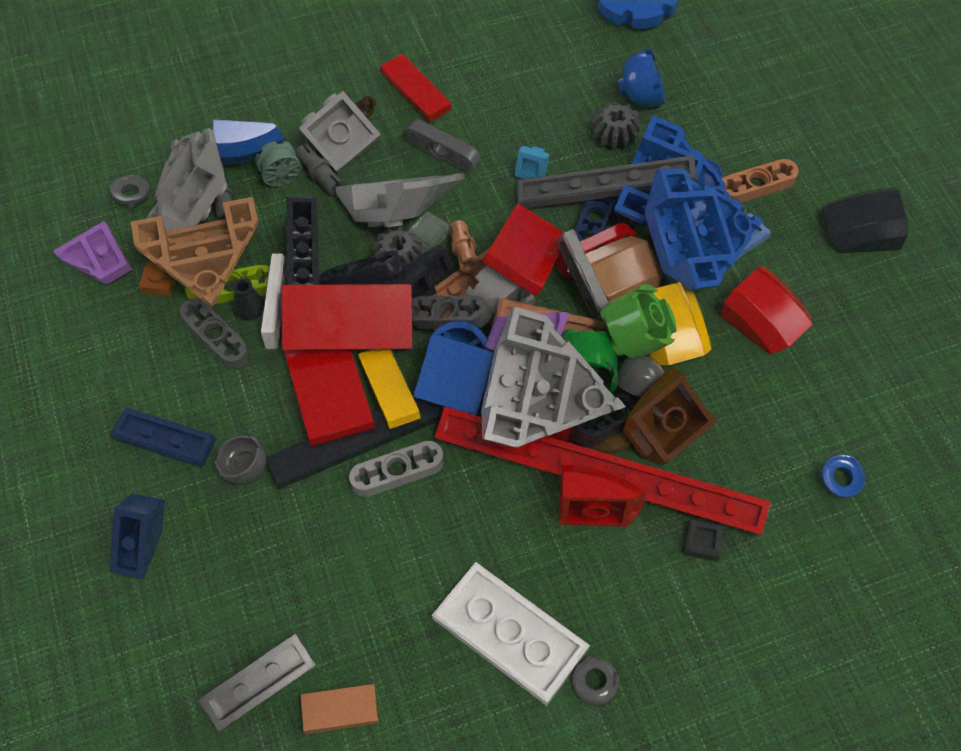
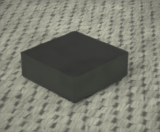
M690 519L684 555L718 562L721 555L724 526Z

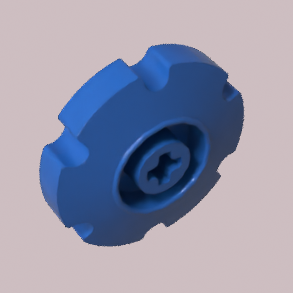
M595 0L598 1V11L607 20L617 25L628 23L634 29L650 28L662 24L664 16L671 17L675 13L679 0Z

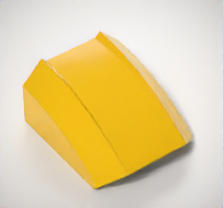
M679 281L655 288L658 291L653 294L659 300L665 298L676 321L677 332L671 336L672 339H675L672 344L647 356L657 361L660 365H672L706 355L711 350V345L693 290Z

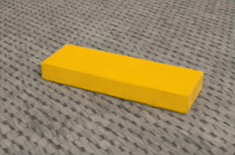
M371 349L359 353V362L389 429L420 419L419 409L391 350Z

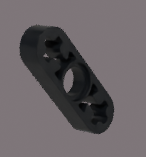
M392 250L332 267L319 276L320 285H365L395 276L403 270L404 264L398 252Z
M626 391L615 396L626 407L610 413L618 415L621 420H610L605 415L578 424L574 426L573 430L575 441L586 447H594L622 432L629 414L640 400V397Z

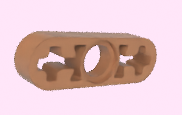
M780 159L725 176L722 180L727 185L725 189L729 188L726 191L734 201L738 199L740 203L792 187L795 184L799 169L793 161ZM752 178H760L765 182V185L756 186L750 180Z

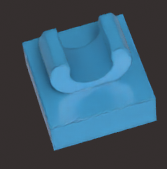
M521 146L518 151L514 176L523 179L546 176L550 154L545 153V149L536 146L532 148Z

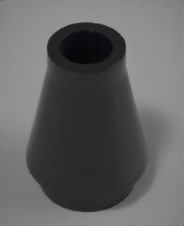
M238 279L233 284V310L238 317L244 320H254L261 315L264 309V301L249 279Z

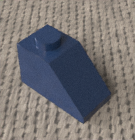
M132 493L114 508L110 572L140 579L146 576L162 533L165 500Z

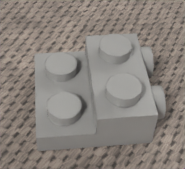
M344 91L338 95L333 94L328 97L323 103L324 107L316 114L314 112L308 114L302 120V126L299 127L301 134L330 163V166L337 174L381 138L379 131Z

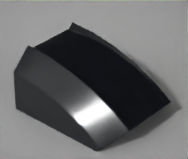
M883 188L864 191L836 199L823 207L829 237L840 253L901 250L908 236V218L906 217L901 200L900 189Z

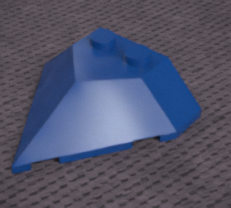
M652 115L631 164L694 155L697 183L701 186L706 183L734 201L725 189L727 185L698 149L694 150L685 139L686 134L681 127ZM624 185L615 202L614 212L639 223H647L645 209L650 192L644 193ZM738 199L734 201L742 207L741 211L745 209Z
M683 168L659 169L655 172L645 209V217L662 271L691 290L719 286L724 279V273L733 266L751 240V234L760 227L763 220L755 215L749 217L741 212L742 207L706 183L702 186L690 179L691 174Z

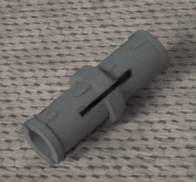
M308 143L304 144L307 150L300 145L295 151L296 157L309 171L308 175L313 180H317L331 196L335 195V187L344 186V182L329 167L330 163L326 159H321Z

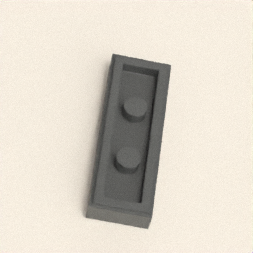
M571 229L556 238L555 242L591 317L603 320L601 310L607 307L609 301L574 229Z

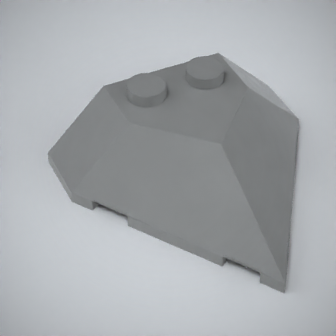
M210 128L204 129L202 134L197 131L183 136L180 141L177 139L172 140L170 146L172 151L169 159L165 162L153 198L158 202L147 217L151 218L162 215L166 231L194 226L199 221H205L211 211L210 205L214 199L220 198L226 190L227 183L214 131Z
M457 173L445 176L336 186L335 188L337 195L355 222H367L368 227L384 225L385 227L403 225V219L415 218L424 213L464 180L465 177L464 173Z
M518 307L512 308L496 344L482 404L483 440L516 448L626 406L618 397H614L604 386V381L571 343L569 341L566 342L554 329L553 326L555 325L546 315Z

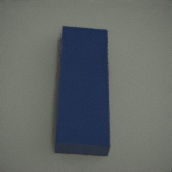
M125 407L110 434L115 441L199 468H203L216 442V438L212 434Z

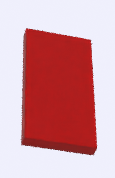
M517 203L482 262L537 296L543 288L560 253L555 239L564 232Z
M411 284L282 285V350L412 349Z
M351 349L284 350L310 446L375 428Z

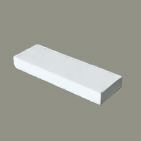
M272 254L261 328V335L266 349H277L279 346L282 323V285H287V265L283 254Z

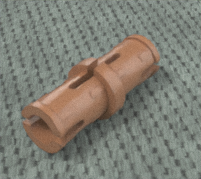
M454 221L451 223V227H449V233L452 238V251L458 257L460 269L465 273H472L477 270L476 266L479 267V260L475 253V240L469 235L468 226L464 221Z

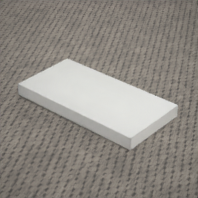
M477 562L474 563L432 614V619L546 706L590 647L589 644Z

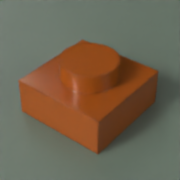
M146 262L139 289L142 294L172 297L176 279L154 262Z

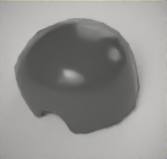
M645 356L633 359L628 357L618 368V386L624 391L641 398L665 371L657 361Z
M239 435L229 438L220 447L214 464L219 475L226 481L239 485L250 483L262 474L266 466L265 449L255 437Z

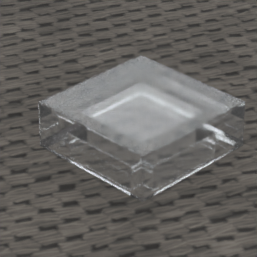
M427 211L411 228L415 232V236L421 237L423 245L432 249L440 244L449 234V227L451 225Z

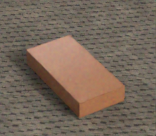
M374 684L301 694L303 732L305 734L379 724Z

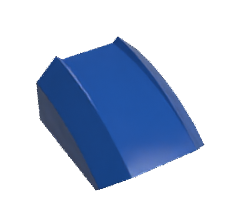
M213 120V131L222 165L255 160L256 154L260 155L262 152L261 148L273 141L276 144H282V141H285L284 136L274 123Z

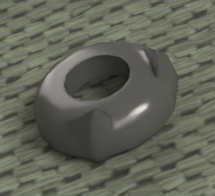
M135 175L117 178L109 188L112 198L120 204L127 205L130 210H133L148 197L150 191L148 182L144 178ZM126 190L138 191L134 196L122 194Z
M589 656L575 668L572 675V687L576 696L582 702L594 706H600L611 701L615 697L620 684V677L616 669L608 661ZM597 670L605 675L606 685L602 689L593 690L587 686L585 677L590 671Z

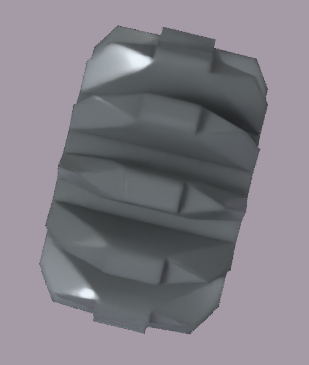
M619 101L616 105H611L607 102L604 108L598 107L594 119H592L591 128H593L594 140L601 141L602 147L611 145L614 151L617 146L626 149L628 143L634 144L638 132H640L641 123L638 111L631 110L630 104L621 106Z
M399 226L397 231H392L388 227L386 235L378 234L377 242L373 243L374 246L372 248L373 255L392 250L397 251L404 266L425 253L421 237L415 236L412 228L404 232L401 226Z

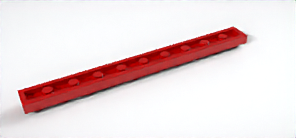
M445 406L435 435L436 440L561 476L562 465L600 470L618 476L646 491L645 502L757 535H762L771 501L548 436L516 448L483 440L482 417Z

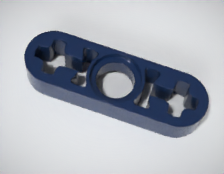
M618 196L605 198L604 203L600 202V199L586 201L575 228V233L580 242L585 239L588 230L592 231L591 236L607 229ZM592 212H598L604 218L600 221H593L588 215Z

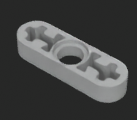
M424 441L359 463L352 468L349 474L351 488L358 496L369 497L436 474L441 470L444 463L443 451L437 443ZM429 453L433 457L434 462L428 463L426 459H423V454ZM411 457L414 458V463H416V469L412 470ZM394 462H401L407 467L406 471L399 476L391 475L387 469ZM382 468V474L384 480L380 481V476L378 475L377 469ZM366 474L370 478V484L364 485L360 478L361 475Z

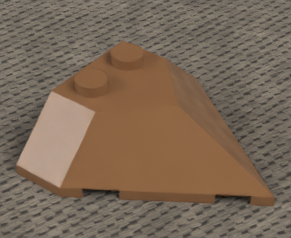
M253 197L224 202L223 207L226 219L166 231L162 215L132 221L131 227L135 248L213 308L259 224Z

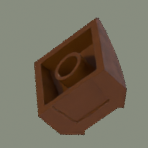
M674 367L666 371L640 398L629 414L623 429L644 459L661 465L667 464L717 422L689 385L690 382L685 375Z

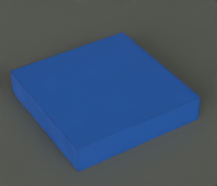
M432 333L413 397L477 415L491 370L494 352Z

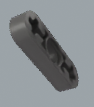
M414 119L404 130V137L412 146L465 173H471L481 161L479 152L473 146L421 120Z
M476 295L418 296L412 299V324L419 329H438L440 326L452 321H466L481 328L488 323L492 315L488 304L482 297ZM454 307L453 312L448 317L441 318L445 309Z
M192 298L181 305L180 315L184 325L225 367L238 369L247 363L249 352L246 343L207 303L199 298ZM193 311L201 313L203 322L200 323V320L195 315H190V313ZM212 328L223 330L218 338L210 339L206 337V333ZM227 343L234 352L239 351L237 356L228 354L225 347Z

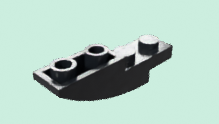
M438 244L405 265L403 270L395 276L365 285L411 284L412 299L418 296H432L437 293L435 285L453 274L454 269L446 248Z

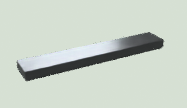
M693 155L517 180L518 203L523 207L534 208L619 196L624 185L644 193L650 192L655 172L659 169L683 168L691 174L690 179L697 183L695 158Z

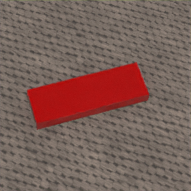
M404 54L380 66L382 75L428 123L452 110L450 101Z

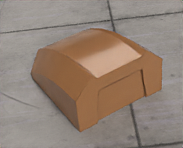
M629 236L586 254L609 302L643 284L651 285L654 288L661 286L664 272L647 240Z

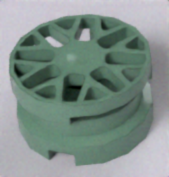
M273 141L261 148L262 152L260 155L256 154L255 162L267 185L276 187L289 184L301 172V162L296 157L295 150L289 142L282 141V144H276Z

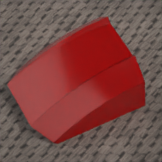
M758 266L741 284L733 289L725 300L720 314L723 319L769 354L790 347L813 325L809 312L797 296L765 266Z
M562 465L559 525L628 527L642 510L647 492L631 482L600 470Z

